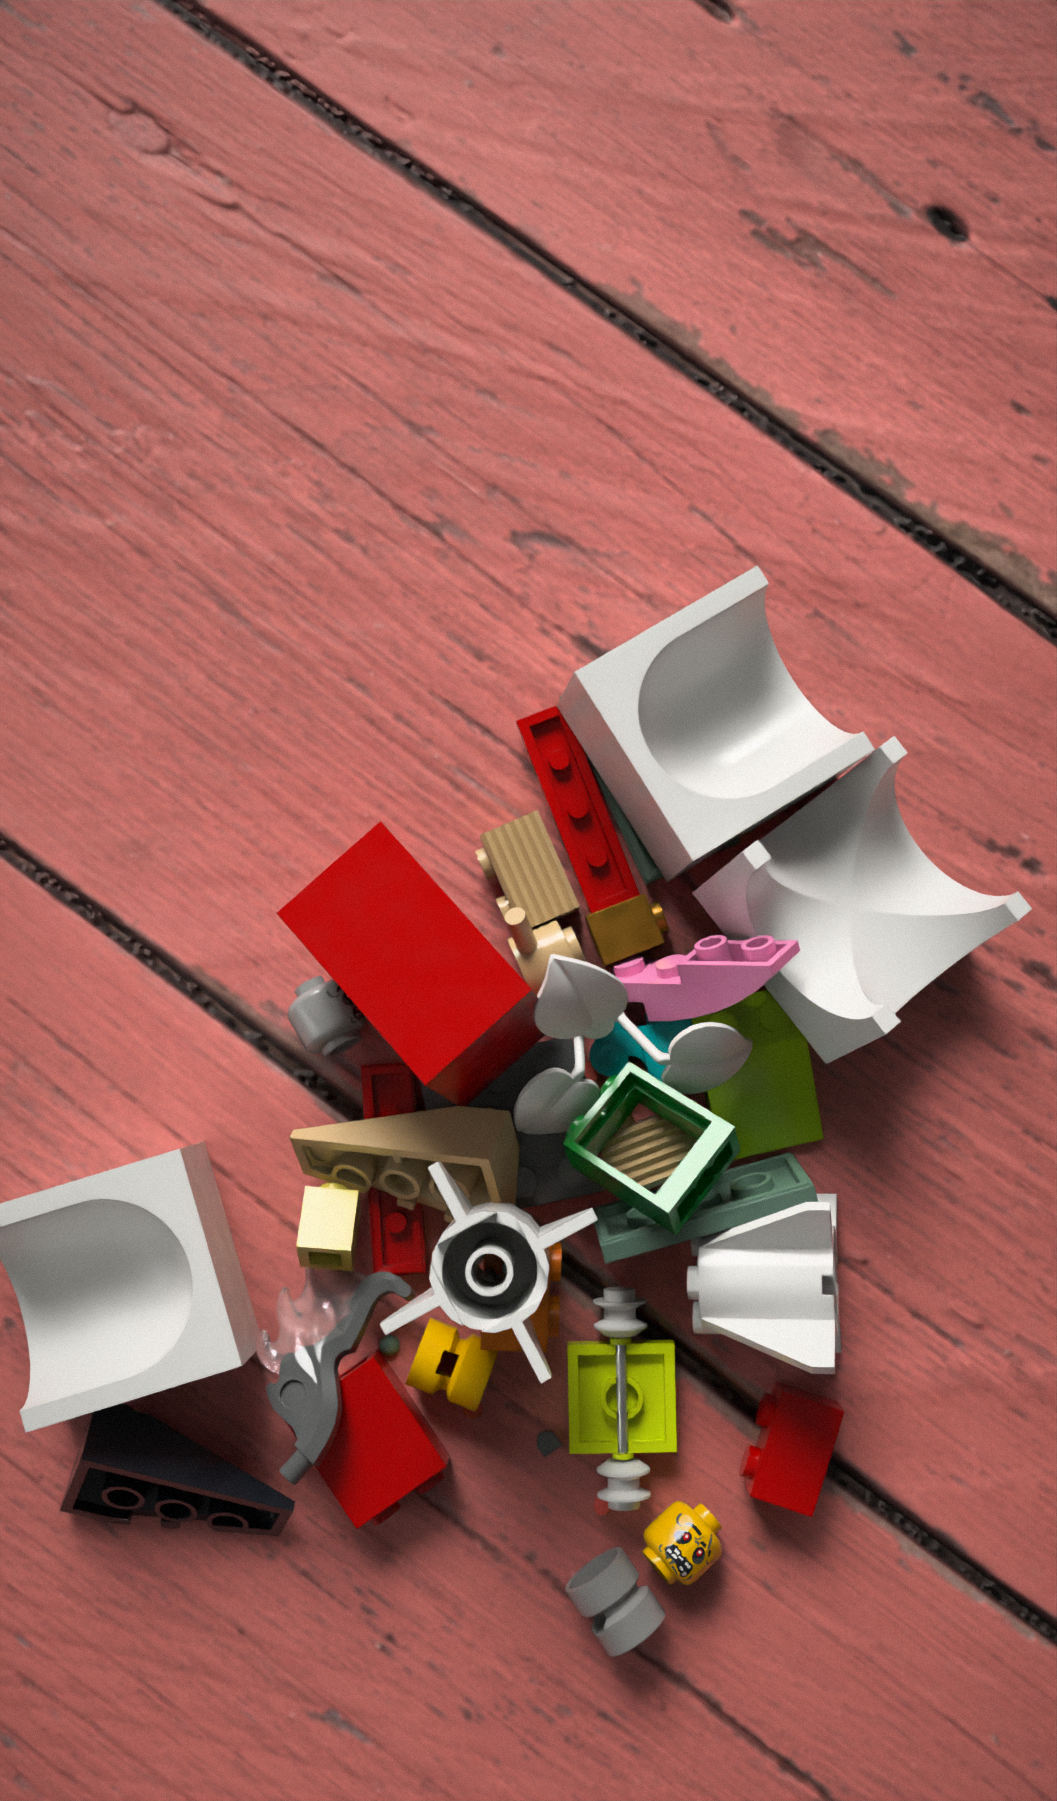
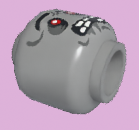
M317 976L296 988L294 992L298 998L290 1005L287 1016L307 1051L313 1054L323 1053L326 1058H331L350 1049L362 1039L360 1031L365 1025L366 1017L334 980L325 982L322 976Z

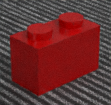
M778 1381L775 1382L772 1394L766 1392L763 1394L756 1415V1424L762 1427L756 1446L748 1444L739 1473L741 1477L745 1478L744 1485L750 1497L813 1517L845 1413L837 1401Z

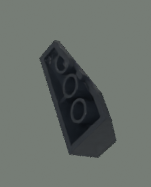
M118 1404L91 1413L66 1487L60 1511L108 1523L130 1525L132 1515L161 1517V1526L166 1528H180L181 1522L204 1520L207 1521L206 1523L211 1529L218 1532L279 1536L294 1511L295 1501L151 1415L134 1411L128 1405Z

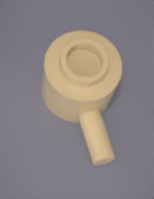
M516 907L506 912L504 919L512 936L507 939L527 985L536 995L544 981L551 954L587 962L571 926L561 930L555 918L532 928L522 908Z

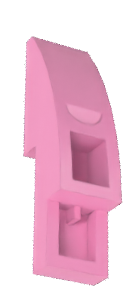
M714 935L699 940L694 945L695 949L687 956L677 954L662 959H643L642 955L635 954L614 962L608 972L616 976L624 984L628 993V1002H643L648 1021H676L718 1012L740 1002L756 992L800 951L798 940H774V937L769 935L756 936L748 940H727L723 935Z

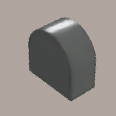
M543 1430L537 1436V1447L544 1457L562 1446V1442L552 1430Z

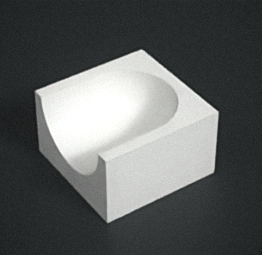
M758 565L575 671L556 705L667 882L832 782L875 750L864 731L858 734L847 733L827 721L810 704L790 676L770 633L765 612V592L769 582Z
M205 1141L0 1203V1260L7 1271L18 1299L29 1348V1392L27 1400L20 1410L25 1433L241 1367L262 1346L263 1342Z

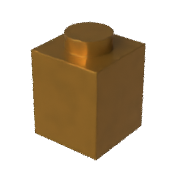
M646 893L585 917V922L603 968L612 965L616 961L661 946L665 943L661 933L669 931L659 902L649 904Z

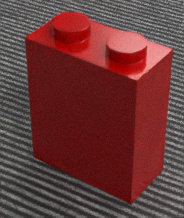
M379 1348L339 1375L343 1406L340 1427L319 1467L315 1466L356 1529L371 1520L374 1526L381 1524L400 1509L401 1505L398 1500L415 1489L421 1495L437 1485L445 1477L442 1469L447 1467L449 1459L448 1451ZM287 1423V1425L295 1435L293 1427Z

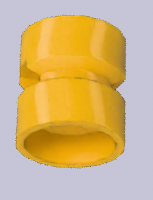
M430 1317L405 1385L431 1395L440 1389L446 1391L447 1401L476 1411L498 1351L480 1350V1336L472 1334L466 1339H462L459 1336L457 1327ZM444 1350L458 1355L451 1375L437 1369Z

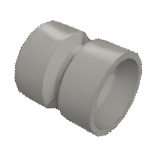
M622 1547L609 1549L589 1561L575 1573L565 1586V1592L582 1617L594 1618L591 1625L592 1632L607 1654L612 1657L622 1655L643 1642L659 1627L666 1615L665 1610L648 1586H637L636 1582L639 1573Z

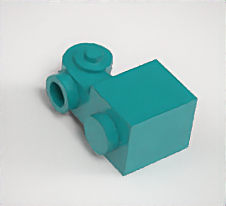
M644 1014L647 1025L638 1026L637 1028L659 1051L669 1054L668 1048L671 1041L680 1032L692 1026L691 1018L676 1021H648L647 1014ZM614 1022V1028L607 1036L595 1039L589 1051V1060L592 1067L598 1073L605 1076L618 1075L628 1063V1056H634L643 1062L645 1072L662 1081L661 1075L666 1065L656 1063L618 1022Z

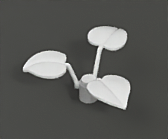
M551 954L544 981L537 994L538 1000L533 1007V1017L537 1028L545 1035L557 1039L574 1038L575 1066L571 1074L561 1068H549L533 1077L518 1096L513 1111V1122L518 1132L522 1131L526 1134H552L567 1131L577 1117L585 1116L598 1100L600 1089L593 1080L582 1078L585 1074L584 1037L586 1036L590 1039L603 1038L613 1030L614 1022H618L656 1063L666 1065L661 1075L662 1082L682 1094L702 1093L729 1080L747 1060L751 1053L753 1042L750 1038L744 1037L739 1031L729 1025L705 1022L692 1025L680 1032L671 1041L668 1048L669 1054L663 1053L625 1015L624 1010L628 1002V993L624 984L616 976L588 962Z

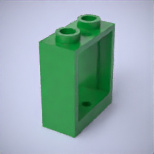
M628 1062L618 1075H612L606 1080L599 1092L596 1103L585 1116L581 1115L572 1122L563 1142L566 1154L574 1169L675 1236L740 1152L735 1126L631 1062ZM639 1103L698 1139L656 1194L597 1157Z

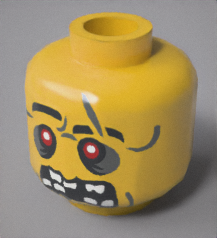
M676 1501L667 1507L644 1530L643 1538L647 1547L642 1551V1554L669 1585H672L676 1580L681 1584L691 1585L721 1557L723 1549L716 1534L722 1529V1526L703 1504L699 1503L692 1509L685 1502Z

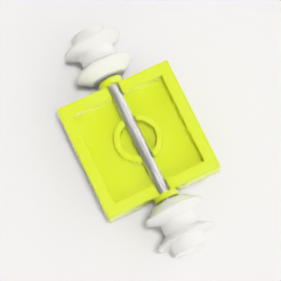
M609 1287L603 1289L604 1297L593 1299V1303L604 1308V1319L594 1323V1328L603 1335L610 1337V1341H567L569 1454L612 1453V1458L607 1459L597 1467V1473L607 1477L608 1487L598 1491L597 1497L608 1501L609 1509L631 1511L640 1508V1501L651 1497L649 1490L640 1487V1477L650 1473V1467L638 1458H634V1453L677 1452L675 1346L673 1340H631L632 1336H636L647 1327V1323L636 1318V1308L645 1304L646 1299L636 1297L635 1288Z

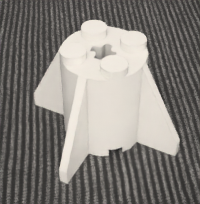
M438 1161L429 1166L428 1169L454 1220L443 1232L432 1253L429 1275L432 1287L384 1319L380 1326L384 1334L387 1335L440 1306L451 1320L462 1326L464 1324L471 1329L497 1333L512 1328L540 1383H543L552 1378V1374L531 1322L530 1315L537 1310L547 1289L550 1258L548 1247L597 1221L598 1218L593 1208H589L539 1227L530 1214L511 1203L486 1202L473 1206L442 1163ZM485 1254H495L503 1260V1273L496 1275L492 1268L485 1270L480 1268L479 1264L482 1262Z
M817 1194L818 1202H805L737 1227L691 1239L692 1256L698 1257L697 1266H688L687 1270L688 1299L699 1300L693 1303L694 1334H723L811 1374H835V1353H841L842 1348L839 1319V1285L837 1284L836 1266H838L837 1194Z

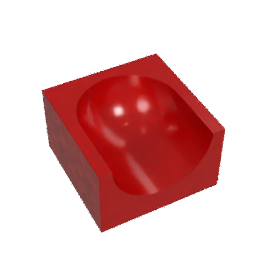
M381 821L276 913L421 1082L458 1106L466 1107L545 1036L537 1028L533 1017V1007L538 1000L534 991Z

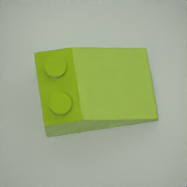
M768 990L752 993L740 1002L718 1012L691 1018L692 1025L705 1022L729 1025L739 1031L744 1037L750 1038L753 1042L751 1053L737 1073L723 1084L704 1092L708 1110L736 1128L740 1152L735 1159L824 1139L807 1039Z

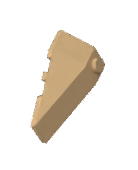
M454 1106L293 1130L289 1137L303 1174L330 1183L342 1184L348 1189L359 1190L360 1193L369 1191L371 1187L387 1192L398 1198V1206L414 1210L416 1203H420L444 1211L443 1221L449 1223L454 1220V1217L428 1169L429 1166L438 1161L442 1163L473 1206L486 1202L511 1203L513 1205L516 1203L520 1147L509 1111L493 1108Z

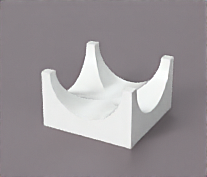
M895 736L881 745L773 831L751 844L692 892L728 940H748L761 935L772 936L774 940H798L800 951L769 979L764 986L825 1064L886 1035L901 1022L895 1013L919 991L965 955L997 933L1019 921L1032 910L1019 892L1006 896H991L962 886L944 874L921 851L906 828L896 801L895 775L899 763L908 752Z

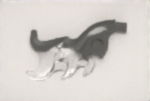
M305 1268V1286L303 1293L298 1299L292 1300L290 1289L287 1287H282L279 1293L277 1318L280 1330L277 1341L271 1342L269 1333L265 1330H259L256 1340V1352L260 1362L268 1370L279 1375L277 1383L270 1382L265 1387L268 1399L273 1409L293 1427L297 1437V1441L294 1444L297 1450L279 1470L293 1485H296L313 1465L320 1466L331 1448L340 1427L343 1407L338 1373L340 1360L344 1356L356 1352L366 1332L374 1309L382 1297L395 1293L407 1301H412L416 1296V1292L411 1286L390 1272H377L367 1276L354 1271Z

